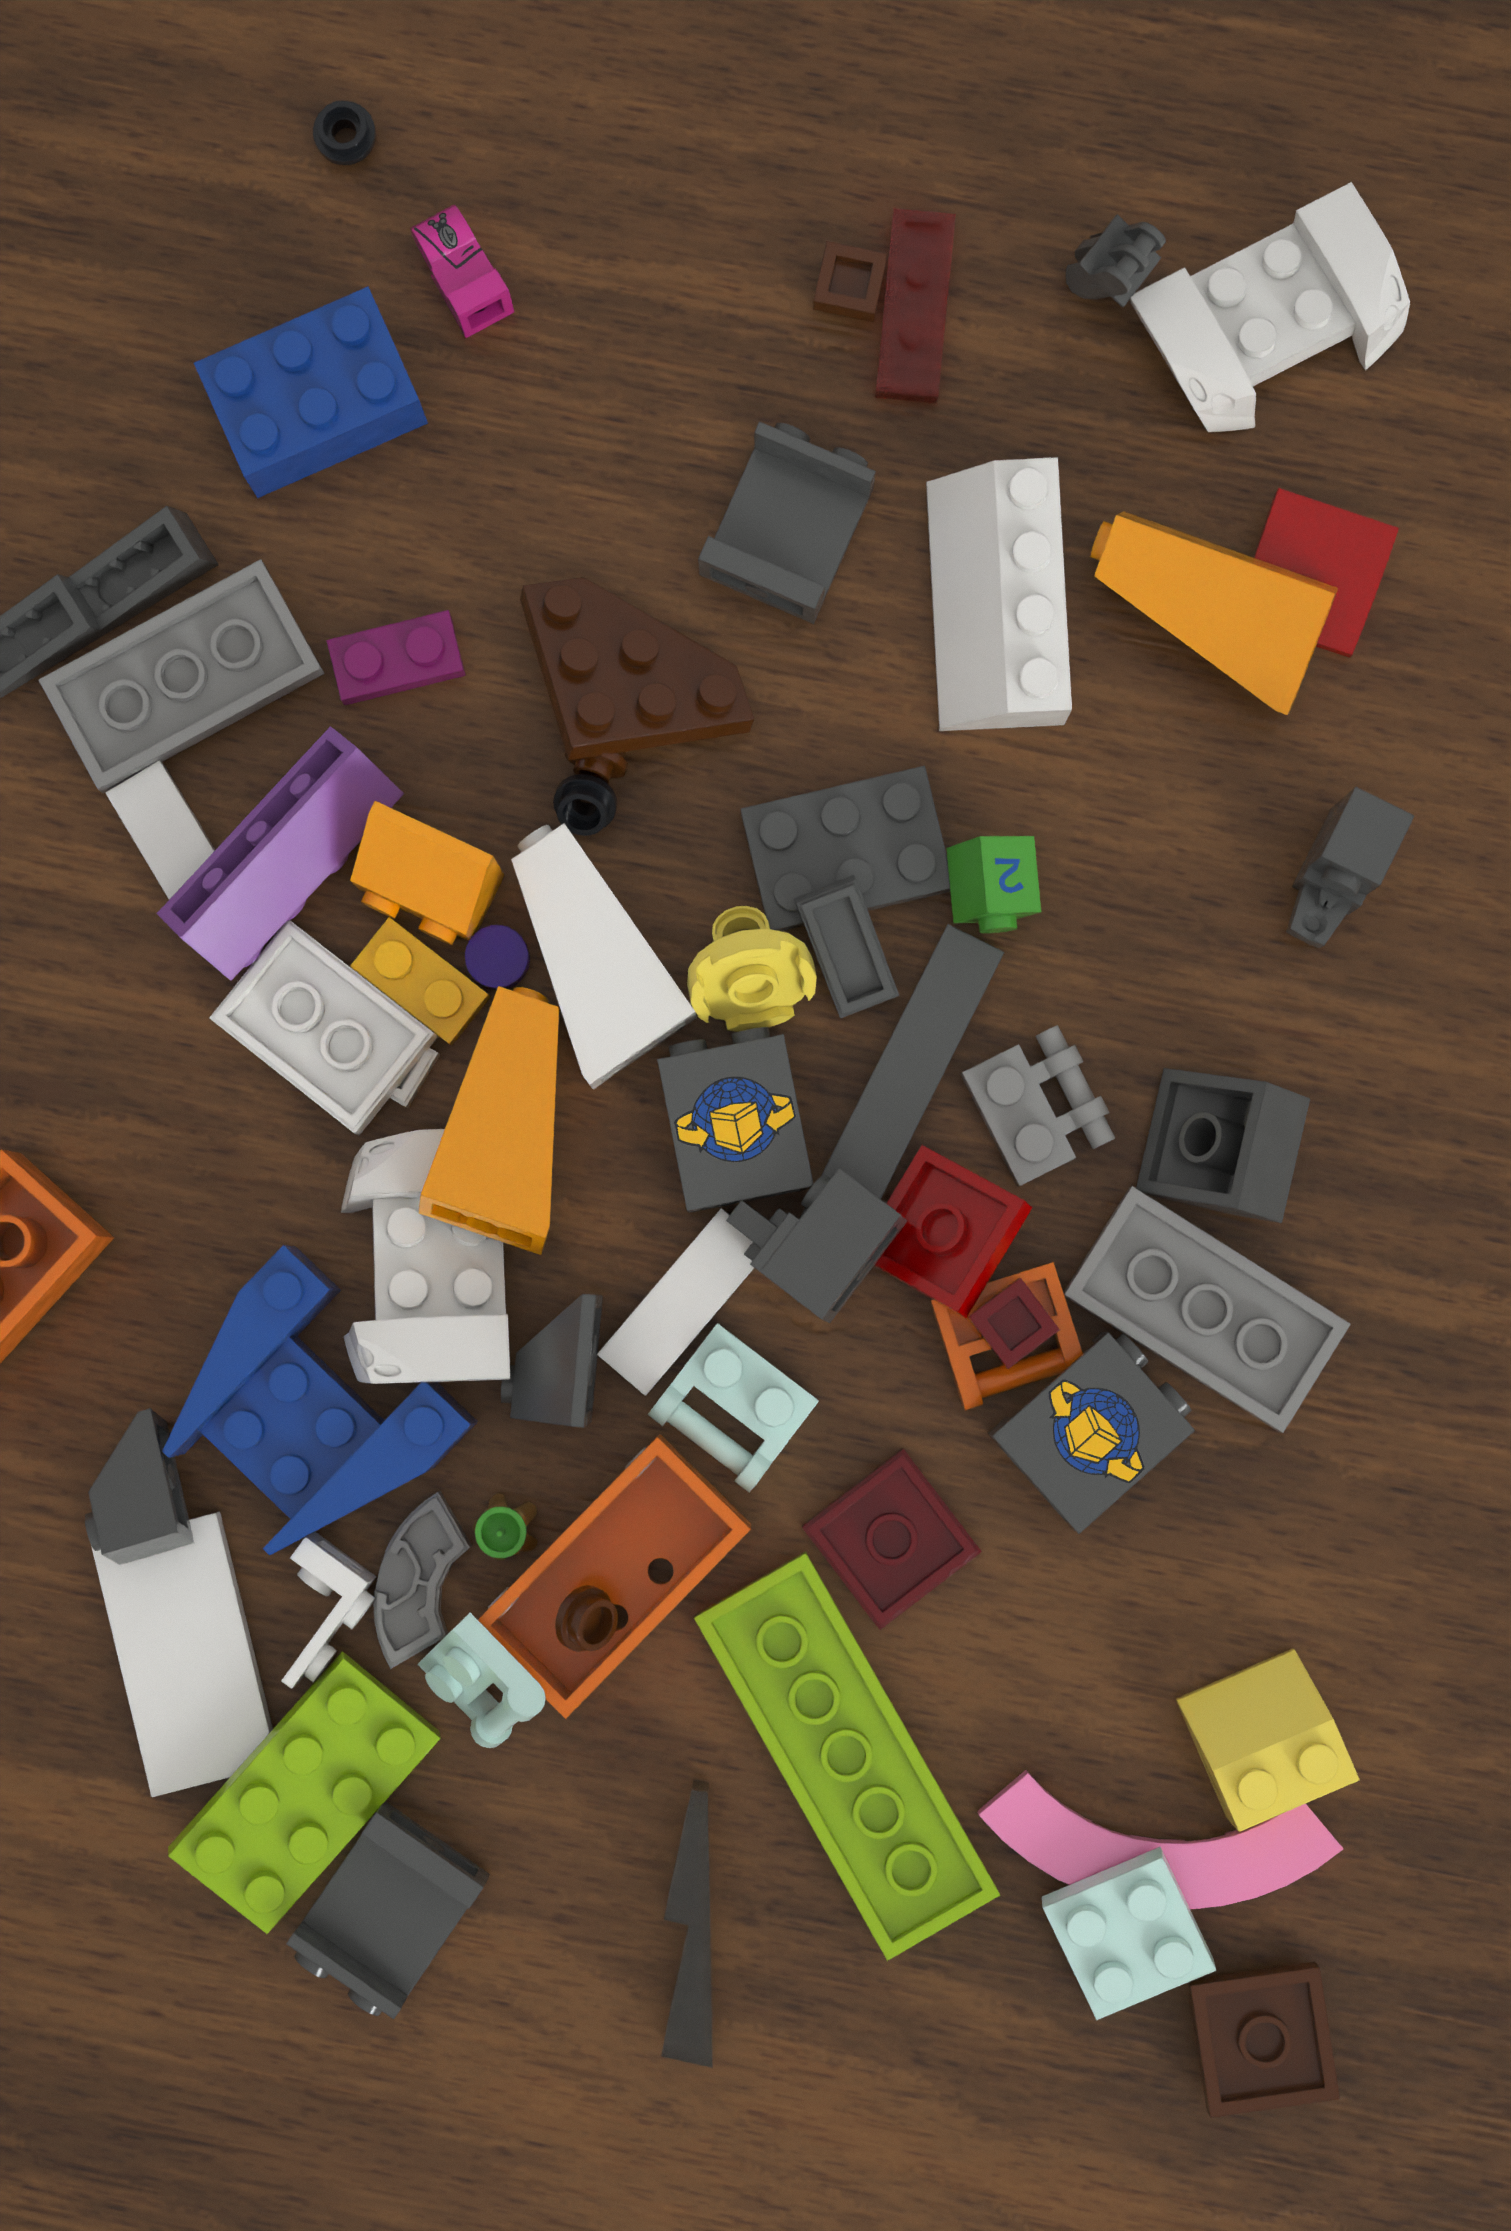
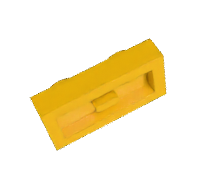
M388 917L350 965L352 969L451 1046L491 997L390 917Z

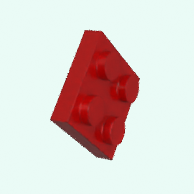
M921 1145L886 1203L907 1220V1223L874 1266L967 1318L1032 1210V1207L1018 1196Z

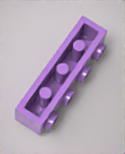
M330 726L157 914L183 941L231 981L244 967L249 966L258 958L263 946L286 921L293 919L300 913L306 903V899L330 874L335 873L345 864L349 853L362 840L368 814L374 801L392 808L404 793L355 745Z

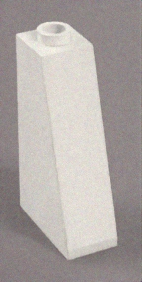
M563 823L552 831L549 825H544L530 833L518 844L517 847L521 853L511 860L581 1073L591 1088L595 1089L691 1023L697 1016L695 1010L567 826Z

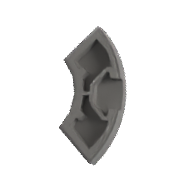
M438 1491L421 1503L399 1526L385 1550L379 1569L376 1590L374 1591V1621L377 1637L390 1669L443 1639L448 1634L441 1612L442 1585L453 1562L472 1545L441 1491Z

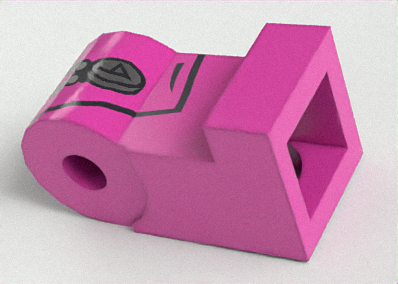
M455 205L410 228L416 245L432 272L431 277L465 338L514 313L509 289L497 269H494L465 218Z

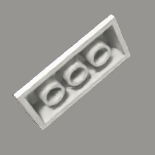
M1058 457L994 460L928 481L926 483L939 731L1064 725L1072 711Z

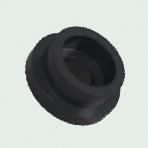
M335 101L328 104L318 114L313 126V137L319 152L328 161L338 165H352L365 159L372 151L376 141V128L369 112L359 104L349 101ZM351 128L356 131L355 138L347 143H339L335 140L336 134L341 129Z
M577 774L567 777L558 785L553 805L561 825L564 823L569 831L574 834L587 836L598 833L611 823L617 809V798L613 789L602 779L592 775ZM580 799H582V800H587V801H589V802H591V803H585V802L581 801Z

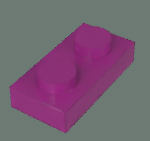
M449 610L326 640L340 698L344 705L466 676Z

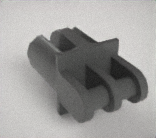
M1117 214L1102 233L1091 235L1090 239L1083 240L1075 250V258L1078 263L1067 265L1066 283L1072 293L1083 299L1111 297L1117 304L1124 307L1161 259L1155 251L1162 248L1166 243V239L1153 225L1147 222L1128 225Z

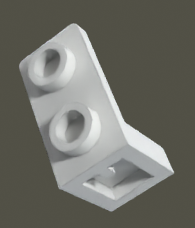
M316 1532L311 1533L302 1540L290 1559L302 1567L297 1575L307 1585L325 1596H329L334 1590L342 1598L281 1682L291 1689L304 1676L313 1683L317 1680L337 1652L336 1649L328 1644L342 1624L353 1629L375 1600V1597L368 1593L367 1589L376 1576Z

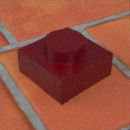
M1021 1278L1016 1279L967 1316L1006 1369L1012 1367L1060 1330Z

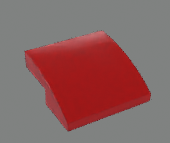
M1278 488L1274 494L1253 558L1338 588L1316 647L1350 658L1353 655L1367 620L1399 528Z

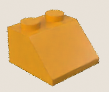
M374 801L368 814L350 881L360 891L365 892L361 903L394 919L399 909L422 919L418 927L420 931L446 944L453 945L457 936L469 941L479 930L505 875L493 855Z

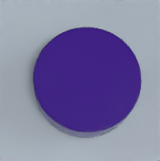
M490 925L478 930L469 940L465 950V963L471 976L485 988L497 990L498 986L509 989L517 985L526 975L530 964V953L527 944L515 930L503 925Z

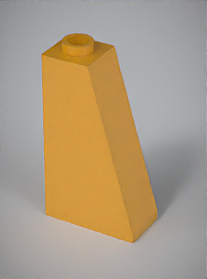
M1125 511L1116 515L1113 524L1103 521L1090 555L1091 558L1099 560L1094 577L1277 712L1288 715L1294 704L1338 588Z
M498 986L420 1194L419 1214L538 1255L542 1254L550 1227L559 1007L549 1004V1000L541 993L524 987H516L512 991Z

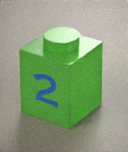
M979 836L946 848L953 923H979L980 933H1000L1018 929L1017 919L1041 912L1034 836Z

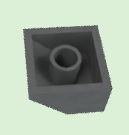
M1164 1068L1136 1189L1147 1195L1231 1215L1282 1223L1310 1098L1265 1081Z

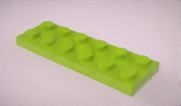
M806 1551L694 1615V1619L887 1961L1000 1896L995 1883Z

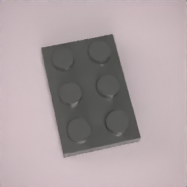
M925 766L740 809L764 913L771 930L785 931L804 926L794 898L854 875L868 911L950 892L948 860Z

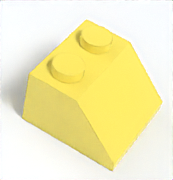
M1293 1648L1176 1698L1224 1814L1238 1832L1360 1780L1332 1715Z

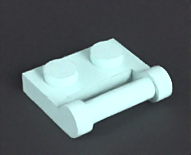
M717 1323L650 1410L648 1416L661 1426L667 1421L736 1474L737 1477L734 1482L750 1493L819 1400ZM693 1386L764 1439L753 1455L683 1402V1399Z
M471 1612L418 1663L420 1668L426 1673L425 1679L432 1691L444 1701L454 1702L472 1720L470 1726L471 1735L475 1742L482 1747H497L508 1739L514 1724L518 1721H529L541 1712L545 1705V1692L539 1682ZM492 1683L503 1692L500 1703L486 1690Z

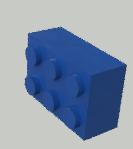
M369 286L194 362L243 476L257 498L428 424L420 400Z

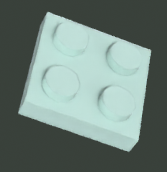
M1161 1847L1042 1896L1043 1910L1096 2020L1216 1971L1213 1956Z

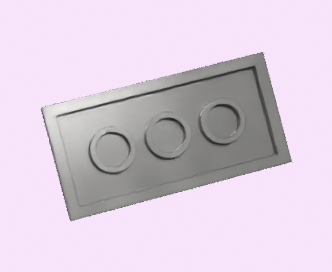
M260 559L40 678L39 682L94 784L104 794L155 762L167 760L325 673L268 569Z
M1133 1186L1128 1188L1063 1292L1064 1296L1281 1433H1284L1351 1325Z

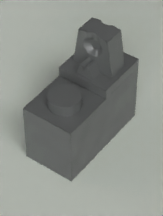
M1358 787L1352 789L1330 809L1292 885L1299 892L1286 932L1319 949L1323 947L1346 914L1349 915L1361 907L1366 895L1381 885L1411 825L1414 815Z
M840 1168L832 1178L823 1174L812 1185L801 1203L807 1209L801 1219H798L790 1212L786 1214L778 1208L771 1219L768 1220L741 1200L726 1220L753 1241L744 1253L752 1261L750 1265L820 1319L831 1323L907 1223V1220L901 1214Z

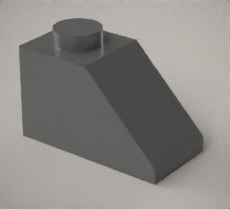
M151 1408L137 1412L88 1492L92 1512L85 1514V1527L91 1546L95 1551L101 1550L103 1556L119 1565L194 1543L175 1457L168 1458L162 1452L170 1435L166 1420Z

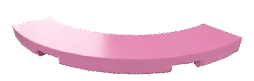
M1027 1770L1022 1772L977 1811L978 1815L1002 1841L1028 1862L1068 1885L1161 1847L1190 1910L1225 1906L1265 1895L1313 1872L1343 1850V1847L1307 1804H1303L1241 1832H1238L1236 1829L1226 1832L1223 1836L1210 1839L1185 1841L1125 1835L1095 1824L1065 1806L1046 1791Z

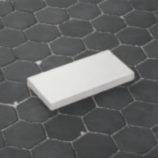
M220 1512L189 1519L194 1543L119 1565L103 1556L101 1550L95 1551L92 1547L151 1797L231 1777L273 1730Z

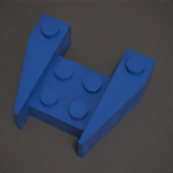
M283 1245L237 1293L162 1450L168 1458L183 1455L204 1435L284 1512L290 1520L263 1548L269 1556L432 1470L478 1423L438 1382H421L386 1420L372 1409L298 1337L341 1289L296 1246Z

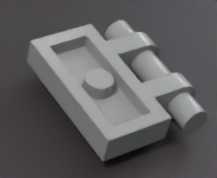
M1058 1025L1035 1036L1047 1059L1030 1067L1018 1044L960 1074L1017 1187L1075 1159L1076 1156L1065 1135L1082 1127L1092 1149L1115 1139L1104 1115L1110 1112L1101 1096L1094 1097L1079 1067V1064L1084 1061L1076 1045L1068 1046ZM1055 1076L1073 1109L1057 1118L1039 1085Z

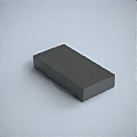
M854 875L794 898L840 1018L899 996Z

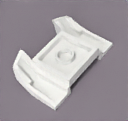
M1352 182L1296 210L1294 223L1192 276L1189 275L1184 267L1134 293L1130 298L1132 306L1208 432L1254 428L1256 392L1253 386L1352 336L1359 362L1366 371L1403 333L1410 306L1408 293L1393 249Z
M445 1129L415 1130L366 1142L352 1162L341 1213H353L372 1207L375 1320L353 1322L349 1333L343 1336L352 1368L359 1382L378 1384L510 1379L503 1242L419 1214L420 1194Z

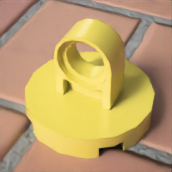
M736 906L720 914L712 928L714 942L698 952L688 968L687 987L690 1002L698 1017L706 1023H709V1016L725 1020L727 1030L735 1032L759 1027H772L786 1022L795 1016L793 1005L802 1000L804 995L810 1001L816 989L817 975L813 958L805 943L787 932L771 930L765 914L757 908L750 906Z

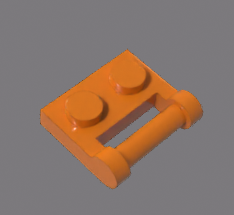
M1054 1262L988 1282L969 1313L970 1315L1016 1279L1021 1278L1060 1330L1054 1334L1057 1348L1021 1359L1009 1369L1002 1365L975 1374L969 1356L991 1350L990 1346L968 1317L964 1318L935 1300H930L958 1394L965 1411L982 1406V1398L1061 1374L1083 1354Z

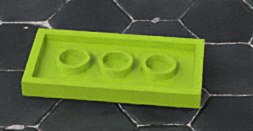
M342 1651L168 1846V1856L268 1934L441 1739L439 1730Z

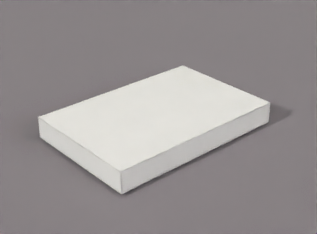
M290 920L285 922L210 1016L213 1022L358 1136H360L391 1097L394 1090L399 1087L420 1057L438 1037Z

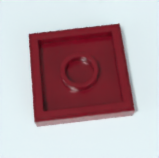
M903 1448L802 1525L803 1530L879 1630L982 1552Z

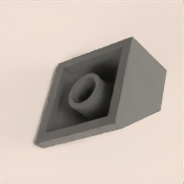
M582 1294L516 1353L515 1365H510V1379L502 1380L501 1403L511 1404L510 1418L582 1428L592 1422L603 1295Z

